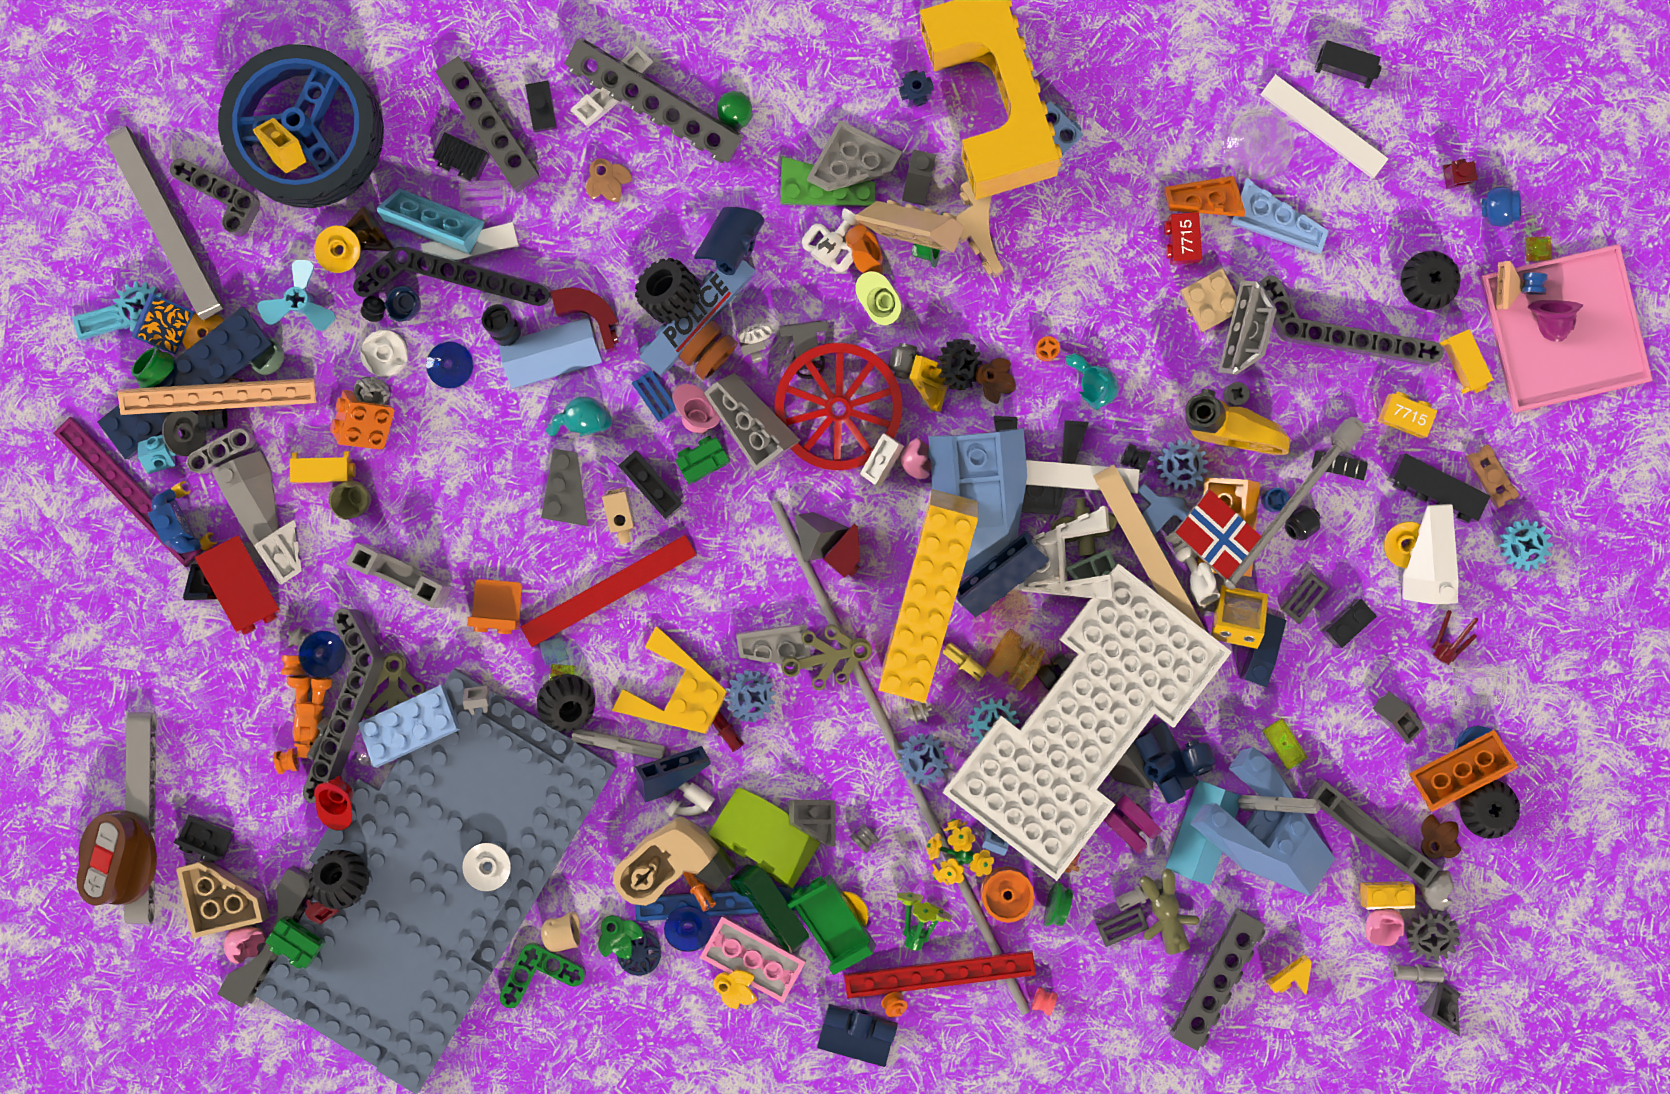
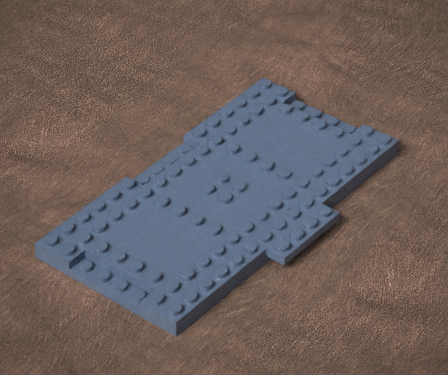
M457 668L452 670L443 686L446 688L460 730L399 757L380 790L359 778L352 788L351 824L344 830L328 828L309 859L310 862L317 864V859L321 856L325 857V853L335 850H347L359 855L364 860L369 871V885L366 886L367 891L365 895L362 894L360 896L362 899L354 903L353 906L339 909L336 914L322 925L308 919L304 913L298 924L326 941L312 964L306 969L303 967L298 969L289 963L290 959L283 954L281 956L278 955L254 995L293 1020L299 1019L377 1067L376 1070L414 1094H418L617 768L615 764L582 744L573 742L572 738L564 733L551 729L541 719L490 688L487 713H484L483 708L479 707L475 708V715H471L469 709L464 710L462 702L464 689L485 685ZM481 843H493L500 846L508 854L511 862V871L507 881L501 887L492 891L475 889L466 881L463 874L462 866L466 854L471 848ZM485 862L484 868L486 870H491L492 864L490 862Z

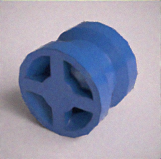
M1524 273L1523 280L1525 281V286L1522 287V293L1528 295L1546 294L1544 283L1548 275L1544 273Z

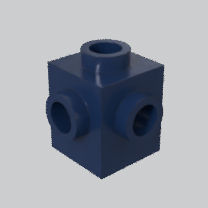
M917 70L906 73L905 77L901 79V86L898 87L902 101L906 100L908 107L913 105L918 107L928 103V100L931 99V91L934 90L930 76L926 77L924 71L918 73ZM920 84L921 88L914 89L912 86Z

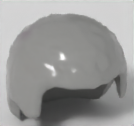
M1447 870L1437 872L1426 887H1421L1425 902L1435 911H1444L1445 907L1453 904V901L1447 898L1454 889L1452 875Z

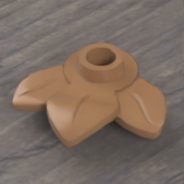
M603 158L595 159L589 167L590 177L586 182V191L592 200L602 194L607 200L617 203L621 198V184L631 182V174L621 164H611ZM599 166L605 167V173L603 175H599L597 173V168Z

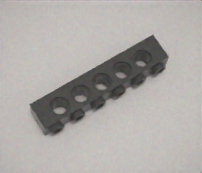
M457 56L436 70V74L515 192L518 193L540 177L536 171L540 168L532 157L527 159L523 153L527 150L520 138L516 140L513 138L510 132L514 129L506 118L501 120L497 114L501 111L494 99L490 101L487 99L485 93L488 90L480 79L475 81L471 75L475 71L468 60L463 62ZM462 80H469L467 88H458ZM481 99V107L477 109L471 108L474 100ZM495 119V125L492 128L484 127L486 120ZM501 138L508 139V144L504 148L497 147V143ZM513 158H521V164L518 167L510 166Z
M1235 908L1169 1032L1172 1038L1196 1051L1199 1050L1200 1046H1205L1209 1039V1034L1207 1033L1212 1025L1215 1026L1221 1015L1219 1011L1222 1005H1226L1231 998V988L1234 983L1237 984L1243 975L1241 970L1245 962L1249 963L1254 955V950H1252L1257 941L1260 942L1265 934V924ZM1246 933V941L1238 944L1236 942L1238 934ZM1235 954V962L1231 965L1225 964L1226 956ZM1217 975H1224L1223 984L1219 986L1214 985V978ZM1206 996H1213V1003L1207 1007L1203 1006V999ZM1195 1017L1202 1018V1023L1199 1027H1191V1022Z

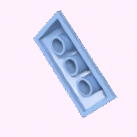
M589 317L519 337L515 343L509 346L499 345L501 363L512 389L603 363Z

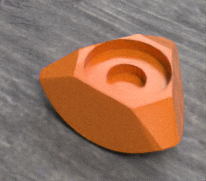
M863 224L854 226L847 232L845 239L847 246L852 250V260L855 266L862 273L873 271L882 274L883 256L875 235Z

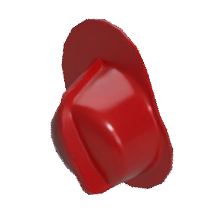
M341 776L317 785L314 790L317 814L321 822L333 830L348 828L352 822V788L343 781Z

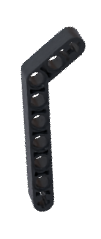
M405 246L394 248L361 274L353 284V289L358 296H374L404 271L408 270L535 306L546 305L552 299L551 289L545 284ZM402 250L408 255V260L405 264L400 263L398 260V254ZM424 257L429 258L431 261V266L428 270L421 267V260ZM447 263H450L454 268V273L450 277L443 271ZM383 265L387 266L390 271L387 278H383L380 275V268ZM470 269L474 270L477 274V279L474 283L469 282L466 278V274ZM492 276H496L500 280V285L497 289H493L489 284ZM373 279L377 281L368 286L369 290H363L365 286L363 282H370ZM515 282L520 283L523 287V292L520 295H515L512 291V286ZM529 289L533 292H538L542 289V294L546 296L538 301V296L528 295Z

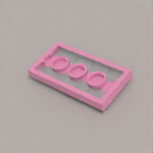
M722 915L700 955L701 959L729 974L734 970H744L754 974V980L750 985L784 1003L806 962V959L795 953L790 954L782 946L725 915Z

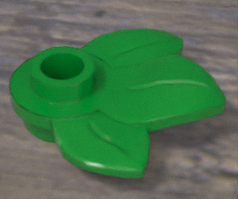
M610 915L604 918L601 923L602 935L598 941V948L603 957H607L614 952L620 958L630 959L632 955L631 940L642 938L644 933L636 922L632 920L623 921L618 916ZM610 923H614L616 926L613 932L608 929Z

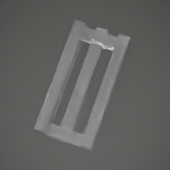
M506 180L458 183L461 208L508 205ZM502 187V190L465 192V189ZM502 195V199L466 201L465 199L468 197Z

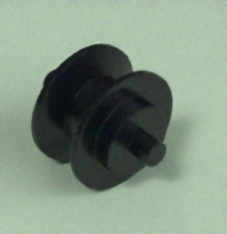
M375 296L366 297L360 310L362 317L371 322L382 320L386 310L385 302Z

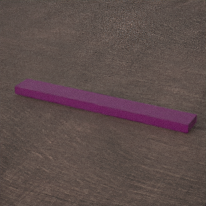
M69 417L53 434L162 543L148 516V513L153 511L151 507L153 498L73 417ZM163 544L184 567H188L195 560V557L204 551L200 548L196 551L178 553Z

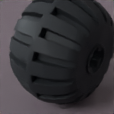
M1424 251L1411 257L1404 265L1400 278L1402 292L1408 301L1426 310L1439 309L1449 304L1457 295L1461 282V275L1459 274L1457 264L1448 255L1438 251ZM1431 275H1434V276H1435V281H1436V282H1434V283L1431 282V279H1432V278L1430 277Z
M561 674V677L556 675L552 677V681L548 680L539 690L537 695L538 715L553 730L571 732V729L575 731L580 729V725L584 726L594 713V691L587 681L577 675Z
M1494 780L1460 799L1459 812L1462 822L1470 832L1482 838L1493 839L1506 835L1513 830L1520 817V803L1516 794L1507 784L1499 780ZM1492 805L1495 806V810L1493 811L1494 814L1489 813V810L1492 809Z
M335 850L325 853V857L321 856L317 859L318 863L313 865L311 868L312 873L309 875V888L319 904H323L326 908L341 910L353 906L354 903L362 899L360 896L362 894L365 895L367 891L366 886L369 885V871L364 860L359 855L347 850Z

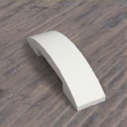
M637 46L621 60L644 75L654 63ZM613 71L608 76V80L612 84H616L618 75ZM631 83L628 87V91H630L635 86V84ZM602 87L601 90L596 88L589 95L586 94L570 111L589 127L619 101L609 95L610 91Z

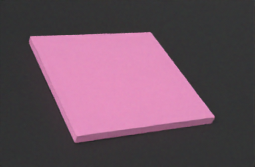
M1620 244L1515 268L1524 286V273L1547 274V280L1544 283L1546 294L1528 295L1523 294L1521 291L1508 309L1496 310L1498 272L1480 276L1512 413L1653 381ZM1540 300H1561L1583 304V307L1576 313L1574 330L1563 341L1555 342L1543 337L1538 327L1536 313L1531 311L1528 305Z

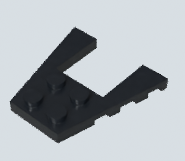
M993 416L996 432L1017 429L1018 417ZM1064 421L1061 463L1075 464L1089 422ZM1026 485L1021 512L1059 515L1067 488Z

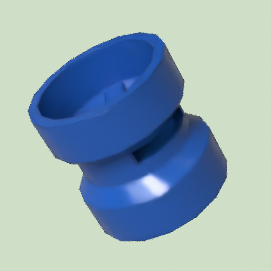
M1282 488L1269 489L1263 494L1261 503L1269 512L1281 511L1289 501V495Z

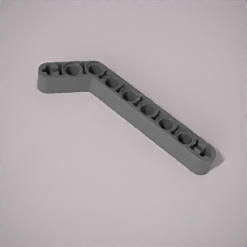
M1270 275L1260 281L1263 288L1266 285L1273 286V289L1266 291L1270 298L1278 295L1272 301L1273 304L1280 303L1284 306V313L1278 314L1276 312L1273 322L1278 336L1284 341L1421 365L1436 363L1444 355L1443 347L1434 341L1300 319L1281 281L1277 277ZM1286 324L1294 326V335H1289L1286 332ZM1310 328H1315L1318 331L1317 339H1312L1309 336ZM1333 332H1338L1341 335V343L1333 341ZM1356 336H1361L1364 339V347H1359L1356 344ZM1380 340H1384L1387 342V351H1382L1380 349ZM1403 344H1407L1410 346V355H1406L1403 353ZM1430 349V353H1433L1434 356L1430 358V354H1419V352H1424Z
M341 608L333 616L334 625L353 662L303 788V797L309 803H316L314 790L317 785L341 776L359 730L358 723L363 720L385 662L384 655L363 614L357 609ZM360 635L361 641L358 644L357 638ZM369 655L371 656V663H370V665L368 664V657H369ZM360 678L363 680L362 686L359 685ZM352 699H353V701H354V707H353V709L351 708V701H352ZM343 722H345V730L342 729ZM334 744L337 745L336 753L334 751ZM326 765L328 767V774L325 772Z

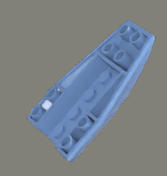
M1024 428L964 435L928 436L934 489L978 501V521L963 570L964 576L974 573L1017 539L1027 481Z

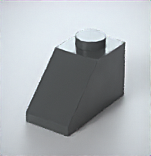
M913 149L902 201L925 206L936 154Z
M1391 692L1381 697L1373 707L1379 718L1406 744H1409L1424 728L1410 707Z

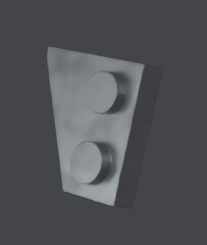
M789 800L790 825L828 847L836 846L835 800Z

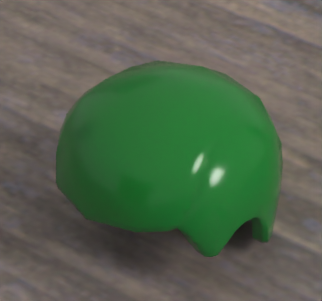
M738 91L724 93L717 102L718 118L721 122L735 130L746 127L753 116L750 99L744 93Z

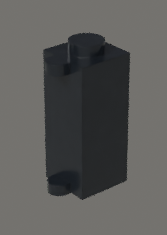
M1326 40L1321 46L1315 65V72L1326 71L1365 84L1364 88L1369 89L1372 81L1377 79L1381 72L1382 66L1379 65L1381 57Z

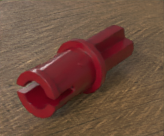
M718 711L712 724L719 732L717 735L725 740L732 752H735L745 743L735 732L734 725L732 723L729 724L721 712Z

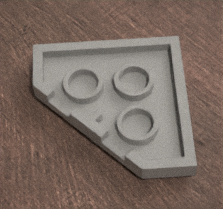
M839 120L808 175L807 181L826 191H832L892 174L902 156V151Z

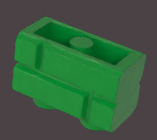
M709 435L698 441L700 446L692 450L690 447H687L677 453L679 457L675 461L688 485L731 463L717 437L711 438Z
M284 916L278 921L265 943L270 945L269 950L279 956L285 955L290 959L289 963L298 969L309 967L326 942L288 916Z

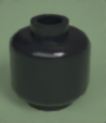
M1300 506L1286 520L1285 531L1294 540H1307L1320 529V514L1314 508Z

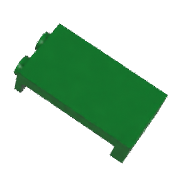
M831 874L824 878L819 876L810 883V886L804 889L799 887L790 894L788 907H795L830 960L828 968L833 975L874 953L875 941Z

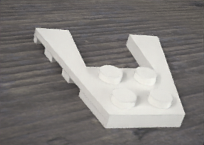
M1106 506L1099 507V510L1090 514H1083L1070 523H1063L1056 526L1054 530L1033 536L1044 547L1049 561L1041 569L1036 570L1027 577L1023 583L1019 584L1020 590L1024 592L1115 600L1114 579L1111 574L1067 581V570L1065 569V538L1110 531L1108 508Z

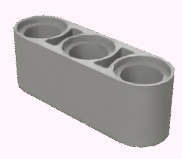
M232 430L192 452L187 458V467L195 473H210L211 470L250 451L256 443L255 436L248 430ZM241 434H245L247 438L243 446L238 444V437ZM223 445L226 452L223 457L219 458L217 450ZM200 457H203L205 464L201 469H198L196 462Z

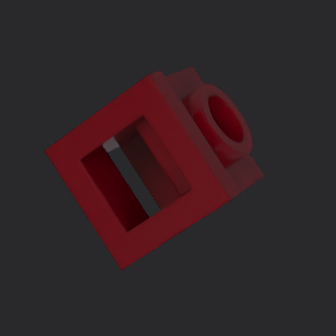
M1466 159L1452 161V164L1443 165L1446 189L1467 186L1478 180L1475 161L1467 162Z

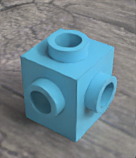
M162 435L153 436L138 442V459L148 474L175 466L176 454L168 449Z

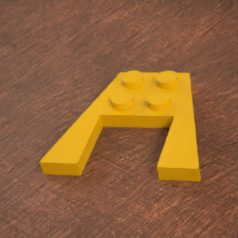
M656 626L645 648L686 669L665 710L623 689L612 711L707 734L728 692L691 656L682 650L676 642L669 638L662 629Z

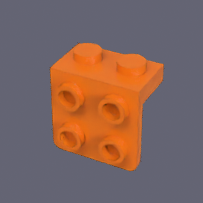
M343 390L341 398H338L336 402V418L331 421L330 431L333 433L338 445L383 449L386 445L395 412L393 407L357 401L352 391Z
M476 580L472 616L468 617L467 626L474 627L473 631L488 632V628L497 629L499 634H511L512 630H519L522 584L510 581Z

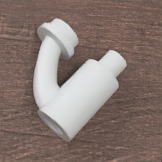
M685 782L679 789L684 792L683 796L695 805L692 807L679 806L681 804L680 801L673 800L666 812L669 813L668 816L670 817L673 814L685 816L699 815L708 810L715 798L693 782L691 785Z

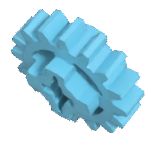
M135 281L133 288L126 284L125 292L120 290L117 292L121 296L120 299H113V302L118 304V307L112 309L113 312L119 314L115 319L118 322L124 321L122 327L125 329L130 327L131 332H133L143 310L139 309L137 311L132 306H141V304L144 306L150 293L164 298L161 293L156 294L158 289L155 286L149 289L147 282H144L141 287ZM125 309L129 310L130 312V320L127 318L125 314Z
M1522 520L1521 524L1519 521L1513 522V528L1510 526L1505 527L1507 535H1500V538L1504 540V543L1498 544V547L1504 548V552L1500 556H1507L1508 559L1505 563H1514L1513 569L1515 570L1520 569L1521 566L1523 571H1529L1530 567L1538 569V563H1546L1543 557L1551 556V553L1547 551V547L1553 546L1552 543H1547V539L1551 537V534L1544 535L1543 532L1546 527L1541 526L1537 528V521H1532L1530 525L1528 520ZM1525 529L1521 536H1514L1520 530ZM1526 541V545L1532 549H1525V546L1520 542ZM1531 554L1536 555L1532 560L1526 561Z
M989 698L988 704L981 700L980 708L973 706V710L976 713L975 715L968 716L973 720V723L967 726L968 728H974L970 735L971 737L978 736L976 743L979 744L984 737L979 730H990L991 727L987 726V722H991L992 712L996 721L1000 717L997 715L996 708L1006 713L1008 718L1005 719L1012 725L1019 723V720L1013 719V716L1017 713L1016 710H1008L1011 704L1007 703L1002 706V699L999 698L997 703H994L993 699ZM987 709L985 718L978 721L981 713Z

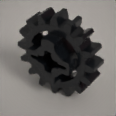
M953 339V341H947V347H941L943 355L937 356L941 361L937 368L942 371L938 375L939 378H945L943 384L949 385L951 390L972 388V382H976L975 371L978 369V365L982 364V361H978L977 358L980 352L974 351L976 345L970 344V340Z

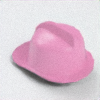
M683 384L674 390L672 395L673 403L681 414L682 423L686 429L704 435L708 429L715 427L719 423V415L701 388L691 384Z

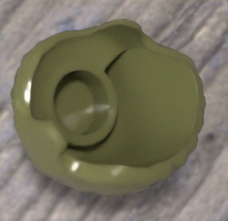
M348 480L337 485L329 494V505L332 512L338 518L344 520L361 516L367 511L372 500L367 487L354 480Z

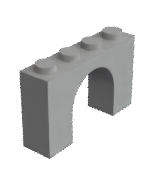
M356 543L346 562V565L366 575L379 577L401 587L412 594L411 598L431 608H442L453 586L370 544Z

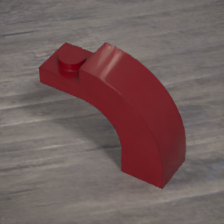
M570 287L550 292L558 317L574 313H584L592 316L599 325L605 350L607 352L617 350L615 344L619 343L616 329L611 330V327L620 324L614 311L605 300L597 294L582 288Z

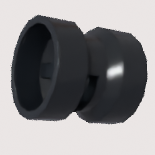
M199 410L198 423L200 430L210 431L212 428L227 430V410Z
M1129 442L1122 455L1120 464L1124 466L1130 465L1142 473L1149 461L1151 451L1146 449L1140 450L1135 444Z

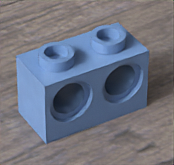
M1049 101L1046 104L1047 115L1052 116L1055 120L1053 124L1055 131L1053 140L1055 145L1059 144L1063 157L1082 138V128L1076 121H1070L1065 116L1066 113L1059 104L1056 103L1054 105ZM1060 133H1069L1071 140L1063 141L1060 138Z

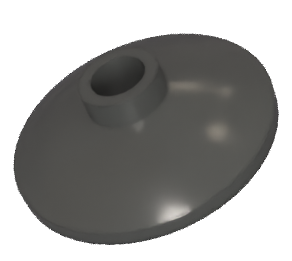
M193 411L171 412L164 420L162 426L163 440L168 449L176 455L189 456L192 452L202 448L205 442L206 431L200 430L198 415Z

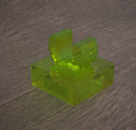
M1551 236L1525 238L1526 262L1552 260Z

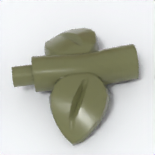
M1085 498L1075 499L1076 509H1073L1074 517L1064 516L1057 519L1051 524V530L1056 529V526L1063 523H1070L1083 514H1090V507H1086ZM1108 512L1110 531L1065 538V542L1069 543L1078 540L1079 556L1096 554L1095 537L1103 538L1110 535L1117 524V519L1114 514Z

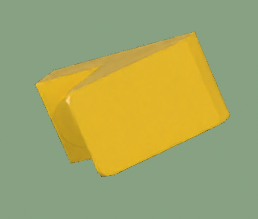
M1303 954L1265 982L1276 994L1278 991L1282 993L1289 989L1291 982L1294 981L1301 992L1306 995L1312 962Z

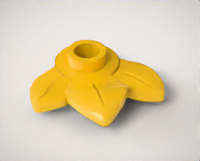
M734 970L730 974L722 972L714 978V989L721 994L722 1001L730 1008L738 1009L740 1003L749 1005L755 1003L758 999L748 987L755 977L750 972Z

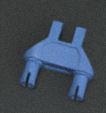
M1141 484L1138 487L1137 494L1148 504L1141 511V514L1153 536L1172 516L1176 515L1183 521L1191 511L1186 506L1187 503L1183 497H1158L1145 484ZM1160 546L1164 556L1166 557L1168 555V552Z

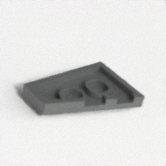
M553 448L541 518L588 526L577 452Z

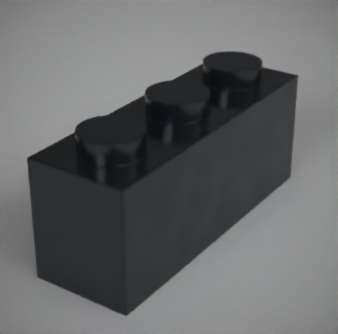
M637 450L618 465L665 520L671 518L685 505Z

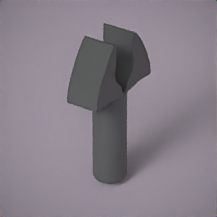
M328 716L316 726L320 733L307 753V757L311 760H315L329 724L330 717Z

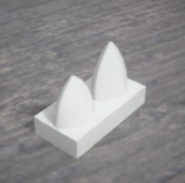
M883 433L860 475L874 485L881 487L884 480L890 476V470L895 461L900 459L904 446Z

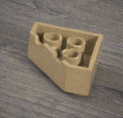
M203 860L176 868L192 938L260 923L270 918L265 895L218 865Z

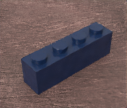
M1028 531L1024 532L959 584L956 595L958 602L975 618L981 613L986 612L991 605L1000 598L1005 597L1009 591L1018 584L1023 583L1027 577L1036 570L1041 569L1049 561L1044 547Z

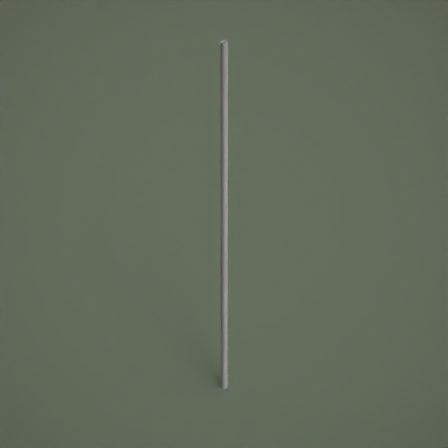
M779 501L773 503L770 506L828 623L835 625L839 632L844 634L809 561L804 562L801 545ZM838 642L841 649L847 648L846 646ZM857 663L852 672L895 759H902V755L897 753L901 748L859 663ZM898 763L900 768L903 767L902 763ZM913 778L906 780L933 836L936 833H940L942 846L950 848L919 784H913ZM942 852L946 861L954 858V855ZM964 877L961 883H957L992 955L1002 954ZM1015 978L1004 979L1021 1014L1029 1013L1030 1009Z

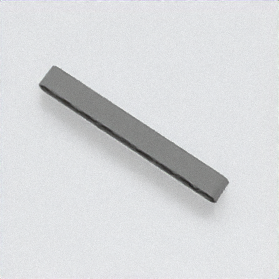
M124 126L107 135L105 139L198 316L205 320L224 310V305L130 128Z
M130 712L126 721L125 810L137 815L147 825L155 842L157 718L154 712ZM155 876L151 886L140 899L131 904L124 905V920L126 924H152L155 909Z

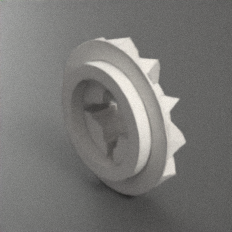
M761 322L742 329L737 337L741 343L753 344L769 338L775 331V328L770 322Z

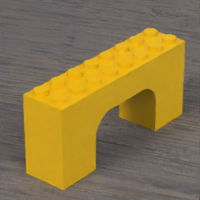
M952 0L920 10V31L933 71L936 72L966 62H979L986 65L994 74L1008 116L1007 122L1002 127L962 140L961 158L975 200L1055 177L1058 174V167H1061V148L1059 144L1055 145L1054 127L1052 122H1047L1045 116L1048 114L1047 106L1044 100L1040 101L1038 95L1041 92L1039 82L1032 77V61L1030 57L1026 58L1025 56L1026 44L1023 36L1018 35L1019 23L1016 15L1011 14V0Z
M935 489L931 490L897 622L893 626L883 662L879 691L926 703L977 525L978 501Z

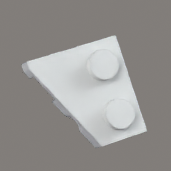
M291 520L253 545L280 585L302 571L301 562L298 558L299 547L298 542H296V523L294 520Z

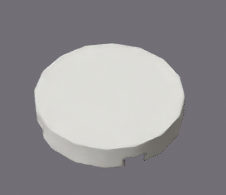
M379 330L372 332L365 338L360 356L363 365L369 372L379 377H390L397 375L404 369L408 361L409 351L406 342L400 335L388 330Z

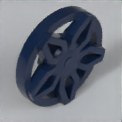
M643 931L644 944L639 943V939L635 940V944L632 942L631 960L633 963L626 966L625 964L628 959L622 960V958L617 956L620 966L629 974L636 976L646 975L652 972L660 962V943L654 935L647 931ZM647 937L654 942L656 947L646 946L648 943ZM649 950L657 951L654 954H649ZM657 956L655 963L650 967V961L647 958L651 959ZM642 962L646 963L647 970L642 967ZM637 963L641 971H635L630 968Z

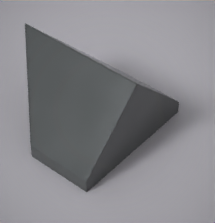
M814 512L794 515L804 562L823 558L850 529Z
M1133 742L1109 774L1115 781L1154 790L1153 781L1148 779L1144 772L1145 762Z
M1438 982L1420 1012L1460 1037L1458 1008L1460 993L1448 985Z

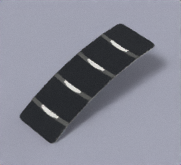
M1315 451L1312 469L1316 467L1326 452ZM1338 455L1325 472L1364 480L1368 463Z

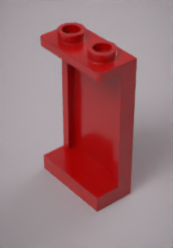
M238 535L195 557L236 634L241 632L243 635L249 634L256 629L255 625L262 621L267 624L278 618L276 614L280 613V609Z

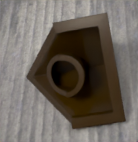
M365 206L361 207L344 226L356 234L361 250L392 251L394 249L373 213Z

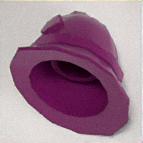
M1540 300L1528 305V308L1536 313L1538 327L1543 337L1555 342L1563 341L1574 330L1576 313L1583 307V304L1561 300Z

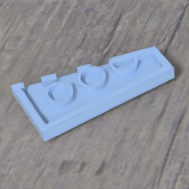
M1246 178L1240 194L1245 208V217L1233 216L1230 224L1320 254L1329 231L1304 214L1301 215L1292 209L1290 205L1281 202L1272 196L1270 192L1261 189L1253 184V181Z

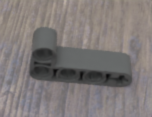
M176 159L171 163L170 173L174 178L229 206L222 219V226L227 232L237 237L243 236L248 232L260 209L258 198L185 159ZM181 170H188L192 173V176L181 173ZM209 177L207 186L201 187V180ZM229 187V195L222 198L221 193L223 189ZM250 198V206L243 209V201ZM235 219H239V227L232 230V222Z

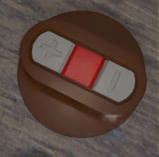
M111 810L94 818L85 829L79 846V869L76 883L78 892L86 903L94 906L131 904L140 899L151 886L157 865L156 846L149 828L137 815L126 810Z

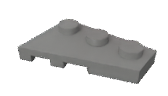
M807 623L736 633L739 658L781 664L786 657L792 656L796 659L811 656L810 645H805L801 639V634L807 630ZM808 634L804 637L805 641H809ZM788 662L786 666L792 667L795 666V664L793 662ZM813 666L805 669L813 671Z

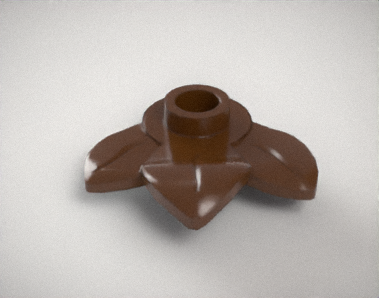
M995 358L990 364H982L975 371V380L983 387L985 398L994 404L999 403L1001 393L1009 394L1016 390L1015 379L1008 373L1011 362L1005 358Z
M1433 814L1427 816L1421 826V833L1424 838L1421 843L1422 853L1430 859H1437L1441 856L1449 859L1457 856L1461 851L1460 845L1455 842L1459 834L1457 822L1448 821L1440 824ZM1432 843L1436 845V851L1432 849Z

